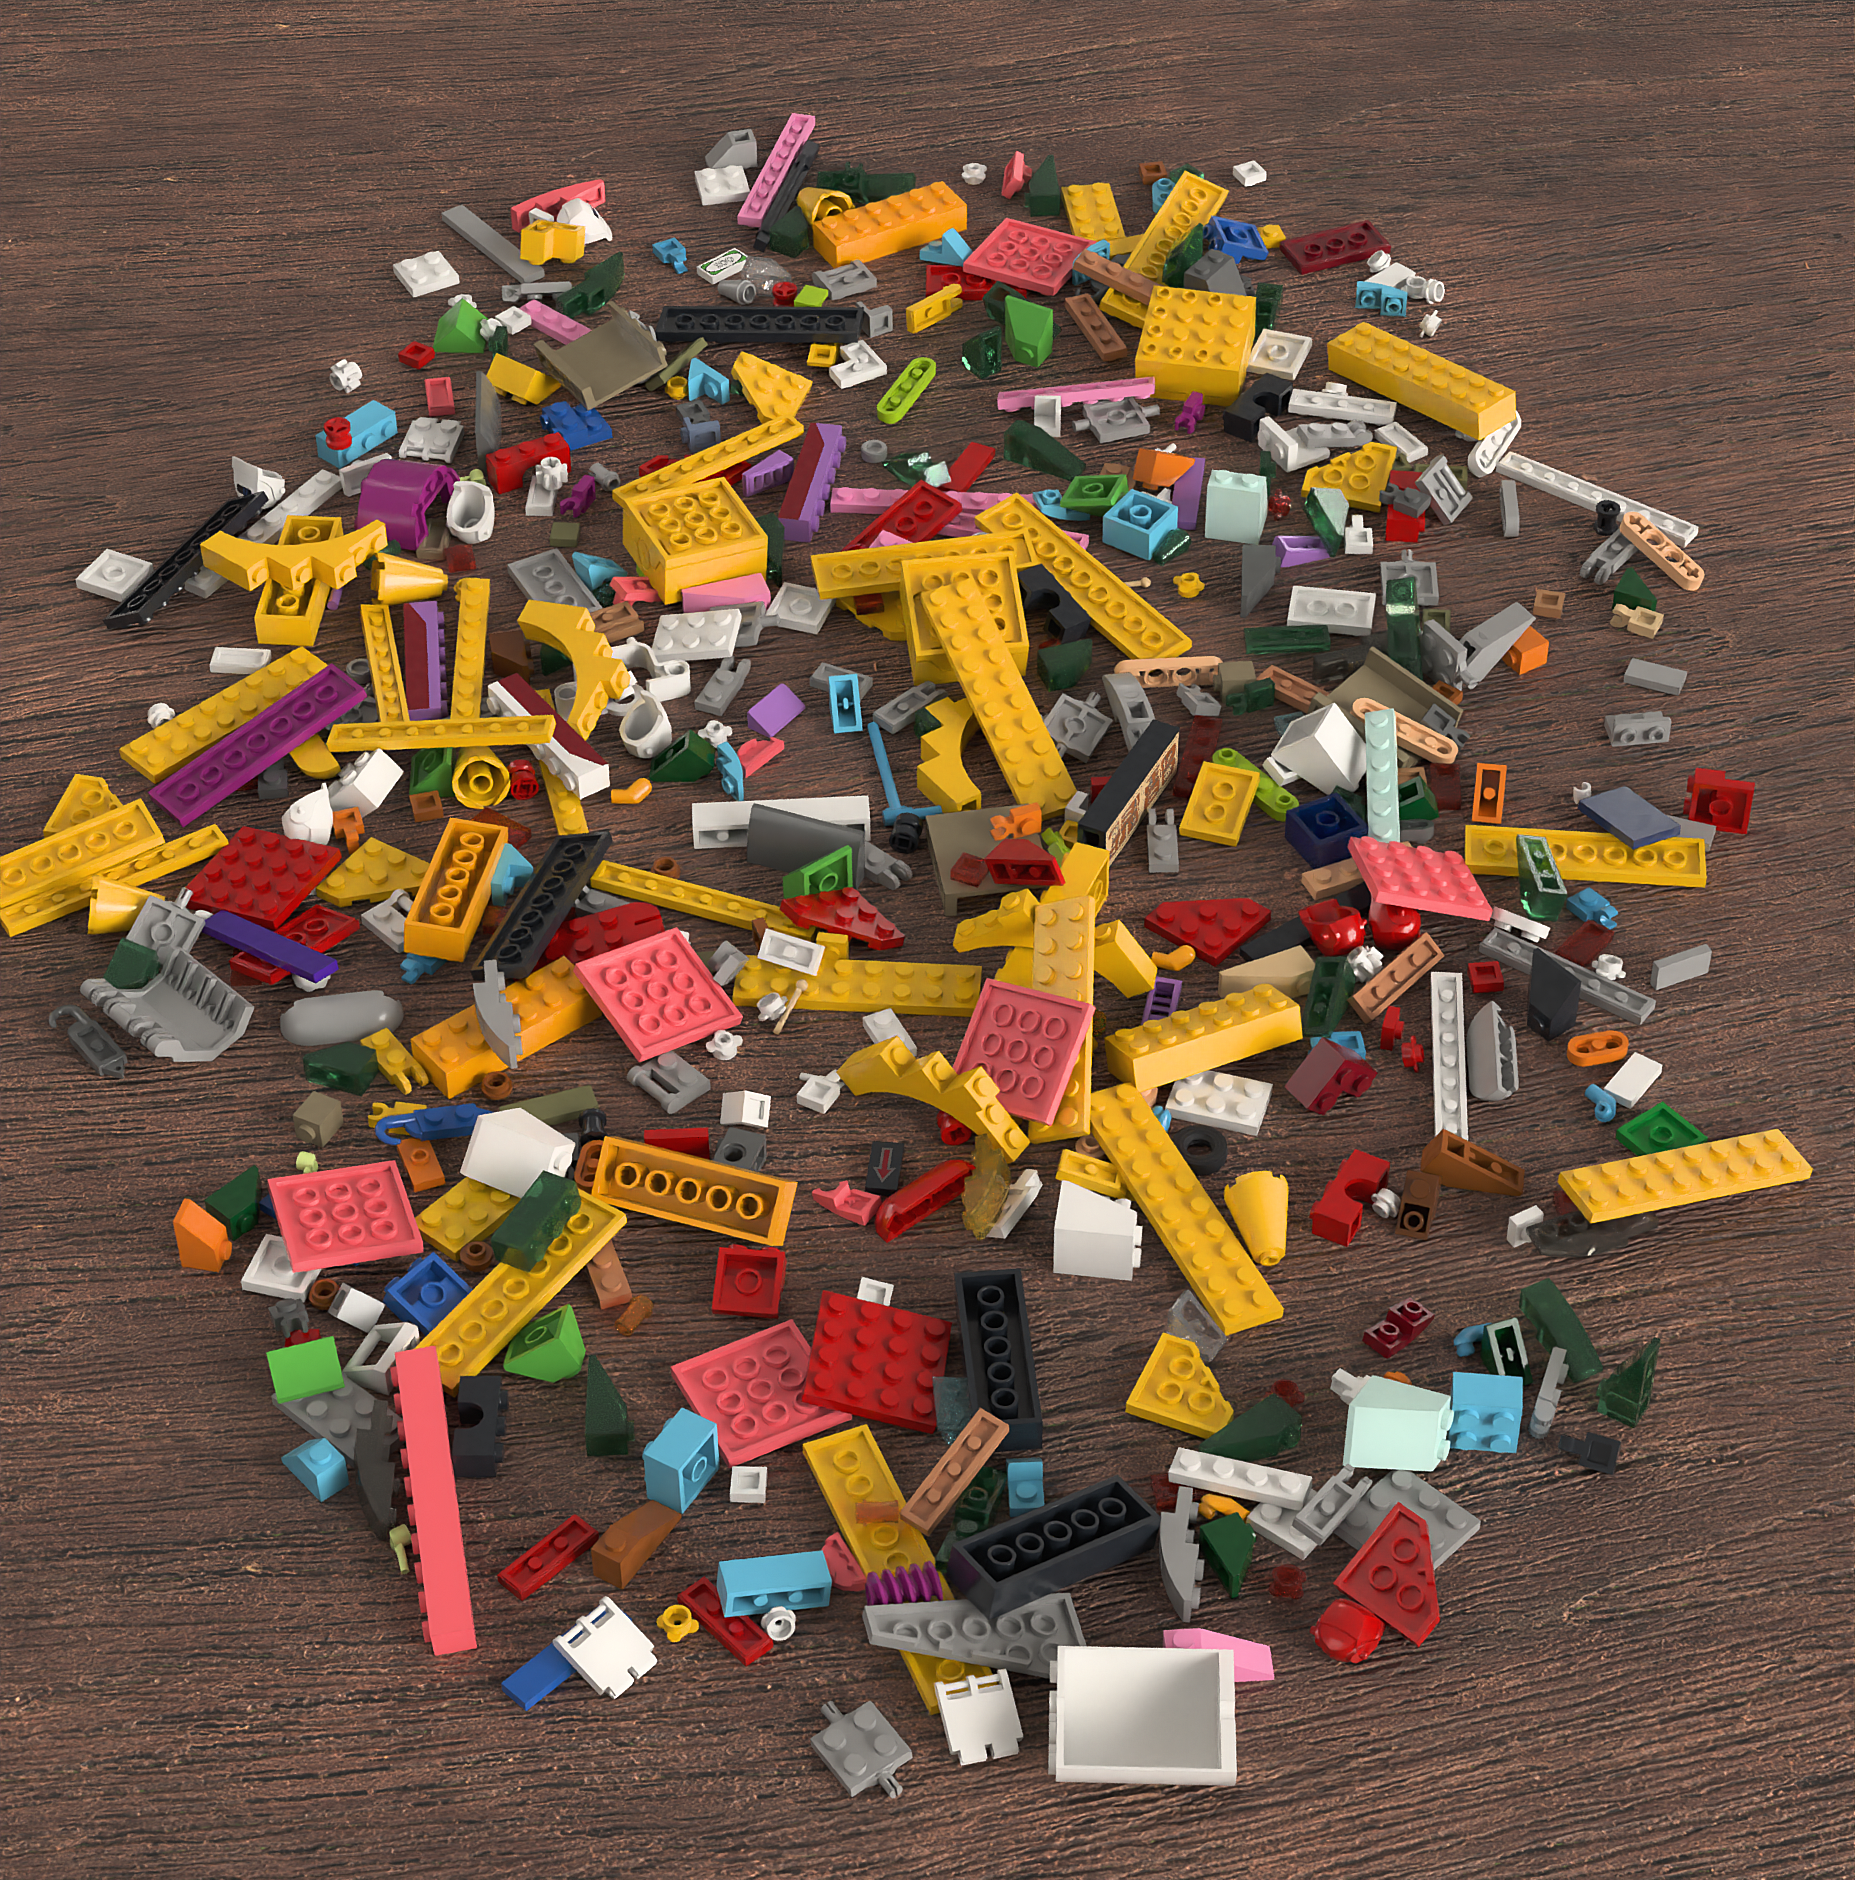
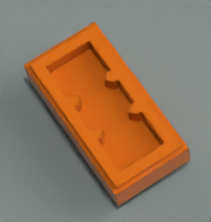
M412 1137L401 1140V1143L396 1145L414 1193L445 1184V1176L430 1140L421 1141L418 1138Z

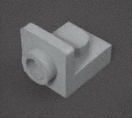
M724 941L708 961V965L717 972L713 979L721 986L731 983L749 958L730 942Z

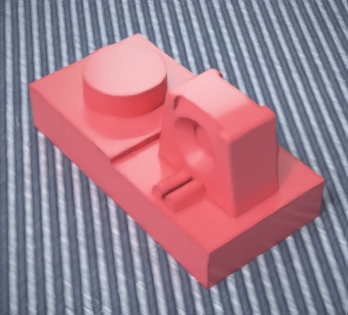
M1018 151L1015 152L1004 170L1001 195L1008 199H1011L1015 192L1018 193L1023 184H1027L1032 177V169L1024 164V154Z
M613 577L610 582V586L616 592L613 600L614 605L628 601L632 607L635 601H645L648 603L662 601L658 596L657 590L653 589L649 583L648 577Z

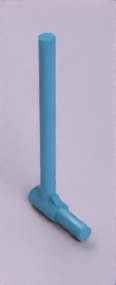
M876 722L869 723L867 729L889 805L888 808L882 811L884 827L893 826L896 817L901 813H913L921 819H925L927 815L942 814L941 805L915 809L905 805L901 806L879 726Z

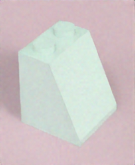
M1212 469L1207 485L1205 538L1258 545L1268 514L1266 477Z
M1372 1375L1349 1404L1343 1465L1350 1464L1352 1467L1433 1471L1441 1460H1446L1450 1449V1441L1446 1440V1435L1454 1417V1411L1449 1410L1451 1396Z

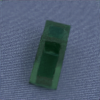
M1258 282L1254 296L1256 297L1254 341L1256 342L1263 329L1274 331L1276 329L1283 301V285Z
M929 451L903 452L881 461L883 467L892 475L912 487L920 480L927 482L935 488L951 481L945 460L932 461Z
M1546 1278L1521 1289L1519 1308L1537 1328L1536 1339L1550 1355L1553 1347L1567 1350L1563 1364L1569 1365L1567 1371L1569 1378L1576 1383L1601 1372L1603 1365L1591 1340L1575 1312L1551 1279Z

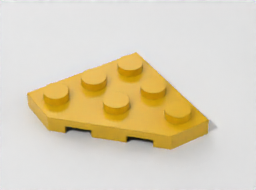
M741 351L731 371L733 378L741 383L743 387L742 392L749 404L754 405L757 409V417L762 424L787 413L795 417L813 381L801 375H796Z
M1369 442L1355 453L1350 454L1347 452L1331 459L1330 464L1321 468L1315 466L1308 469L1301 489V497L1380 513L1382 502L1379 501L1380 491L1386 492L1390 479V470L1393 468L1397 454V447Z
M900 590L836 598L837 607L842 610L849 609L855 613L856 619L870 628L875 626L882 630L883 636L891 641H907Z
M75 774L43 829L44 838L119 808L123 804L115 794L111 793L108 789V784L103 778Z
M371 837L316 887V895L338 907L352 906V901L369 898L370 903L385 901L397 889L412 892V896H416L430 863Z
M1164 1332L1130 1394L1125 1410L1126 1413L1220 1444L1233 1421L1234 1414L1230 1403L1225 1401L1220 1393V1386L1211 1370L1204 1365L1200 1358V1351L1195 1342Z

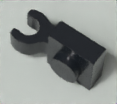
M1590 1431L1587 1432L1585 1441L1564 1434L1561 1435L1558 1449L1581 1455L1580 1466L1614 1475L1623 1441Z

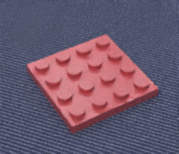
M1005 218L963 262V272L1018 286L1020 289L1022 287L1040 292L1046 296H1054L1072 277V267L1075 258L1084 249L1095 244L1096 241Z
M1368 836L1361 838L1350 837L1347 848L1375 902L1485 921L1490 920L1493 910L1460 854L1454 851L1436 852L1425 846H1418L1417 848L1408 847L1397 841H1390L1389 843L1379 842Z
M677 927L576 963L573 970L639 1063L713 1035L718 1030H726L737 1026L743 1018L742 1014L719 983L713 979L711 972Z
M986 978L952 1068L959 1075L981 1066L1000 1091L995 1097L1009 1115L1052 1126L1096 1008L1089 1003Z
M395 1160L267 1179L268 1192L293 1273L423 1253V1240Z
M793 1319L671 1366V1376L694 1413L717 1424L719 1454L728 1468L852 1419V1414L801 1402L811 1347Z

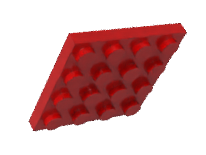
M243 826L229 840V844L224 846L185 887L186 890L189 889L193 892L185 908L195 911L205 910L213 915L221 910H225L261 927L277 930L342 859L340 849L306 840L290 839L284 835Z
M823 1290L819 1301L801 1402L933 1434L937 1424L952 1322Z

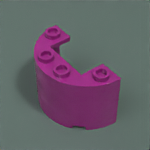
M389 458L380 460L373 465L368 476L361 482L358 514L354 521L355 531L375 520H379L385 523L388 544L386 547L417 550L426 535L427 537L429 536L424 512L439 492L442 503H449L454 491L453 484L460 481L458 474L453 468H447L446 465Z

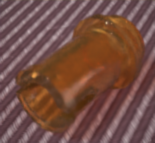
M642 1294L632 1297L629 1301V1307L614 1322L616 1330L626 1337H631L644 1318H649L652 1315V1309L654 1308L652 1301Z
M862 1499V1502H856V1524H863V1527H867V1523H898V1500L867 1502L866 1499Z

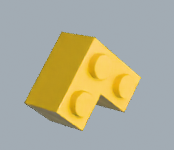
M536 220L521 230L520 259L528 260V263L532 265H542L547 260L552 259V257L560 258V261L563 263H575L576 260L584 256L585 226Z

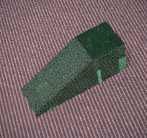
M1053 155L1046 157L1029 181L1028 192H1024V205L1029 207L1030 217L1060 216V191Z
M1017 419L1004 432V459L1070 482L1073 481L1075 476H1079L1086 469V464L1041 427Z
M1311 487L1303 511L1329 556L1335 557L1344 535L1349 503L1340 489Z
M1517 834L1516 848L1520 896L1527 918L1535 921L1556 922L1568 893L1546 837Z
M1317 957L1301 1021L1303 1037H1330L1350 1004L1347 999L1353 995L1356 976L1347 957Z
M1653 1337L1618 1365L1608 1379L1604 1377L1601 1380L1596 1391V1396L1599 1397L1597 1412L1632 1428L1636 1427L1650 1405L1661 1339Z
M589 1355L585 1417L587 1456L628 1455L629 1441H635V1421L628 1420L627 1406L596 1355Z
M1272 1393L1199 1444L1198 1452L1243 1462L1276 1456L1286 1448L1294 1447L1300 1440L1302 1416L1275 1393Z

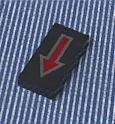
M872 1142L865 1192L889 1197L898 1191L905 1151L904 1143Z

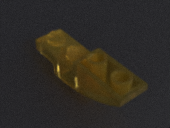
M987 1133L975 1137V1150L971 1154L976 1169L972 1170L973 1176L965 1178V1192H961L962 1202L966 1211L962 1212V1218L966 1229L973 1230L977 1241L983 1240L999 1219L1006 1204L1011 1184V1171L1000 1148L994 1150Z

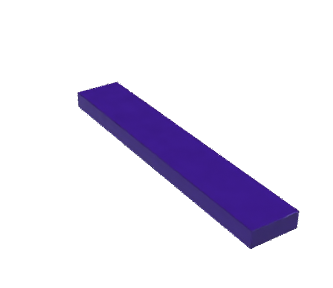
M221 910L207 918L202 929L203 933L315 984L339 969L336 959L225 910Z

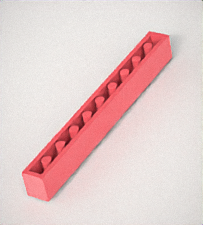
M436 1346L395 1352L396 1366L390 1367L393 1387L399 1386L400 1393L394 1394L396 1414L403 1415V1420L397 1421L400 1442L406 1441L407 1447L400 1449L403 1469H409L410 1476L404 1477L407 1498L413 1497L414 1503L407 1505L410 1526L416 1525L417 1533L411 1534L414 1555L420 1554L421 1562H416L414 1565L417 1583H424V1591L418 1592L421 1613L427 1612L428 1621L422 1622L425 1643L432 1642L435 1656L476 1649L477 1642Z

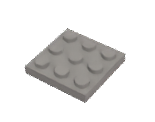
M1393 1469L1362 1496L1359 1503L1333 1533L1359 1551L1395 1504L1400 1502L1426 1520L1435 1570L1480 1529L1481 1520L1411 1471Z

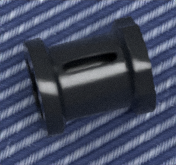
M1603 500L1597 503L1596 513L1598 517L1593 526L1597 534L1610 536L1618 530L1616 519L1620 514L1621 508L1617 502Z
M595 1108L587 1109L580 1113L578 1122L582 1128L581 1146L583 1147L586 1143L593 1140L604 1141V1137L608 1136L606 1131H604L607 1123L606 1114L602 1110Z

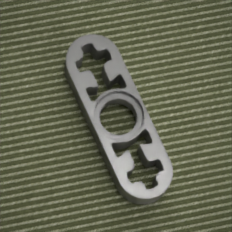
M1501 480L1499 499L1504 537H1518L1519 510L1515 480Z

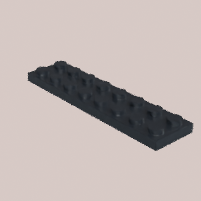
M664 306L655 335L657 341H665L667 343H674L676 341H689L692 343L703 337L705 341L716 343L740 342L747 344L751 342H765L773 344L776 342H790L792 344H799L802 342H815L817 344H825L829 342L851 344L858 343L864 321V307Z
M261 491L228 499L103 619L108 629L117 627L125 629L132 624L138 623L143 625L149 622L154 617L153 613L157 609L169 603L168 598L172 594L181 591L185 587L184 583L201 571L200 567L203 565L200 544L219 531L233 536L235 533L246 528V522L250 518L259 515L262 512L261 507L269 501L265 492Z
M609 831L556 836L470 969L474 981L485 980L484 961L487 960L497 961L498 972H504V978L522 979L530 975L613 842Z

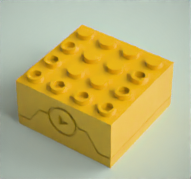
M1154 285L1135 358V378L1154 377L1155 393L1150 394V397L1186 402L1191 393L1195 391L1203 394L1202 404L1230 406L1242 393L1255 336L1256 297Z
M725 477L623 499V545L645 577L649 578V583L653 589L657 590L658 596L664 605L682 601L681 589L761 573L766 581L768 536Z
M1013 551L903 560L901 562L899 592L914 686H919L925 683V681H931L934 684L959 682L920 601V593L972 577L1020 675L1026 676L1029 641Z

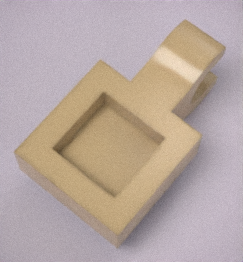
M1616 604L1612 613L1617 615L1613 616L1610 624L1618 628L1628 625V631L1653 639L1662 624L1664 615L1640 606L1632 610L1625 605Z

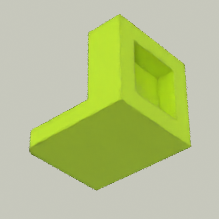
M805 285L794 300V307H821L828 296V290Z

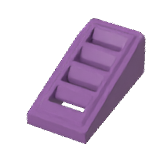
M778 450L742 473L743 495L749 497L790 481L794 472V459Z
M1275 536L1272 545H1276V557H1281L1280 568L1331 558L1333 555V551L1323 536Z
M1156 976L1154 989L1148 991L1141 1025L1148 1020H1159L1166 1017L1151 1014V1011L1168 1014V1017L1177 1011L1182 981ZM1159 994L1172 997V999L1156 997L1155 995ZM1153 1003L1170 1005V1008L1153 1005Z

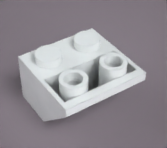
M380 748L370 754L366 751L355 761L354 765L351 763L345 765L341 772L338 773L341 778L338 781H334L327 788L330 808L335 812L358 807L363 818L379 807L404 771Z

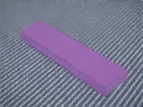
M1191 457L1195 459L1194 465L1175 481L1172 505L1178 506L1177 529L1196 530L1205 458Z

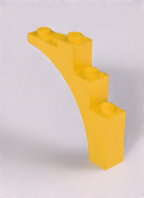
M375 520L363 528L344 536L316 543L301 545L262 544L239 539L219 531L200 544L204 567L248 591H252L269 578L294 591L313 577L338 590L357 577V566L388 546L385 523L379 520Z
M529 599L517 622L526 639L545 643L562 652L573 662L576 669L577 690L567 723L586 741L591 731L594 730L601 712L606 708L608 699H620L624 689L628 687L631 677L622 659L611 658L613 651L604 633L594 632L595 624L587 608Z
M946 697L924 707L925 730L928 733L921 736V759L924 763L917 766V788L936 806L941 805L943 813L981 809V792L969 779L962 765L961 757L968 741L980 728V725L967 697L955 703L949 697Z
M1028 888L1009 893L1002 897L999 909L991 910L981 916L958 923L953 946L959 953L993 946L1034 948L1035 906L1041 904ZM1118 919L1095 927L1094 970L1112 982L1127 998L1153 990L1158 968L1122 922Z
M896 1035L853 1053L836 1071L855 1096L870 1092H890L918 1099L948 1113L984 1140L1005 1164L1014 1162L1030 1144V1140L995 1097L1000 1090L981 1066L958 1075L940 1051L916 1059Z

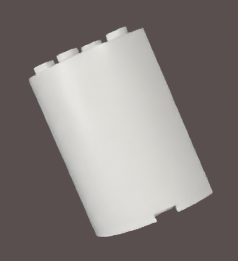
M1058 1646L1057 1661H1050V1683H1057V1691H1050L1048 1760V1775H1056V1782L1235 1786L1237 1762L1234 1650Z

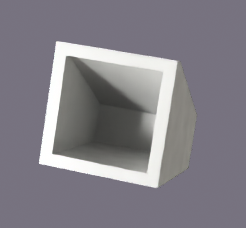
M1335 703L1291 721L1271 753L1275 760L1332 798L1342 794L1349 795L1359 787L1358 783L1366 773V744Z
M522 1108L478 1115L460 1173L534 1204L557 1200L563 1189L562 1183L567 1168L572 1162V1153L576 1143Z
M1062 1180L1054 1226L1053 1273L1132 1281L1133 1269L1140 1268L1142 1248H1136V1246H1141L1143 1226H1137V1212L1070 1181Z

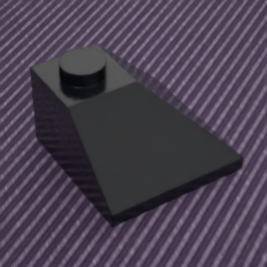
M1539 948L1534 949L1527 993V1026L1549 1042L1575 1026L1581 980Z

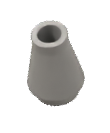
M721 280L718 284V293L741 305H745L754 300L756 288L749 280Z

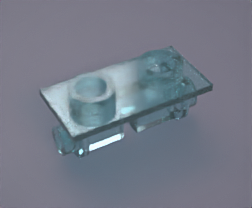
M933 1376L938 1431H942V1439L948 1445H952L971 1420L966 1378Z

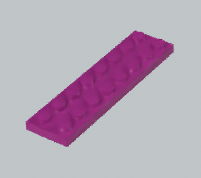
M331 663L148 792L151 801L181 827H185L367 698L364 688Z

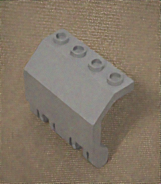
M170 947L161 973L142 989H116L105 979H87L80 987L82 995L96 1006L103 1007V1012L133 1037L141 1038V1043L157 1057H168L173 1062L213 1061L245 1033L255 1008L181 947Z

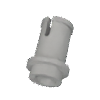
M594 463L589 468L592 471L588 472L589 476H593L594 480L601 484L603 490L612 491L620 486L619 475L616 472L607 470L600 463Z

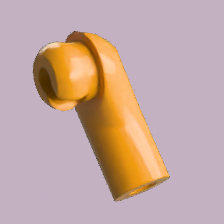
M639 778L627 789H612L611 803L639 804L650 794L652 785L648 779Z
M1183 945L1170 954L1154 951L1151 960L1158 968L1180 971L1194 961L1195 950L1188 945Z
M1206 1494L1200 1498L1202 1501L1198 1507V1513L1208 1519H1212L1216 1511L1221 1512L1225 1516L1238 1512L1245 1524L1247 1516L1251 1513L1230 1497Z

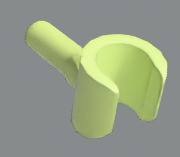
M479 469L472 470L469 476L459 477L460 481H472L486 486L483 472Z
M301 1151L297 1157L296 1168L302 1170L303 1174L317 1172L318 1163L315 1154Z
M403 1524L391 1529L389 1536L390 1546L398 1557L401 1574H407L410 1570L404 1546L411 1544L412 1541L407 1526Z

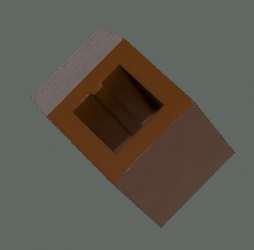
M522 630L489 634L494 674L506 678L518 673L530 685L529 675H535L533 658H530V641H524Z
M1412 1169L1407 1170L1395 1234L1428 1240L1437 1208L1442 1175Z

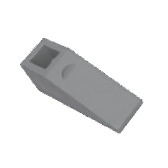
M1515 602L1467 632L1459 642L1468 649L1466 657L1468 672L1478 682H1481L1536 617L1521 604Z

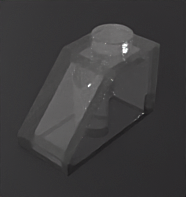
M747 256L741 272V280H749L756 288V295L774 297L772 288L775 284L780 282L792 283L791 274L772 258Z

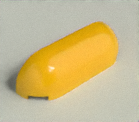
M318 733L289 752L301 771L312 778L330 779L341 772L338 762L329 752Z

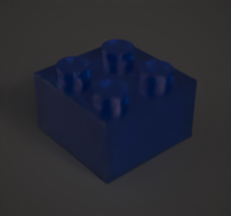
M1337 792L1286 811L1285 838L1313 870L1352 858L1347 848L1350 837L1361 838L1368 836V825Z

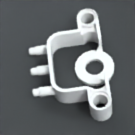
M629 637L626 640L627 644L611 647L613 651L611 658L622 659L626 669L643 667L650 672L653 679L646 680V691L656 696L660 702L680 698L690 693V669L687 662L671 660L658 663L650 646L638 643L634 637ZM574 664V682L559 685L554 691L556 712L565 721H567L573 708L577 690V676ZM637 684L632 685L635 693L631 694V696L634 697V700L627 704H618L612 698H609L606 708L603 709L600 715L609 713L615 716H625L635 702L641 698L640 691L643 688Z

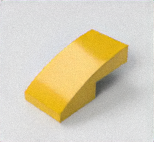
M814 342V344H811L807 366H834L842 343L828 342L817 344Z

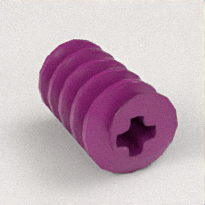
M931 1561L924 1562L922 1571L916 1563L911 1564L908 1574L902 1566L896 1567L894 1576L889 1569L882 1570L880 1579L874 1571L868 1573L865 1583L867 1606L903 1604L904 1601L917 1603L920 1598L923 1602H931L932 1596H936L938 1601H943L941 1581Z

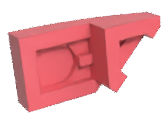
M847 1180L839 1182V1186L836 1189L825 1192L818 1188L811 1192L813 1200L826 1209L864 1226L877 1213L878 1208L882 1204L881 1197L857 1189L850 1190Z

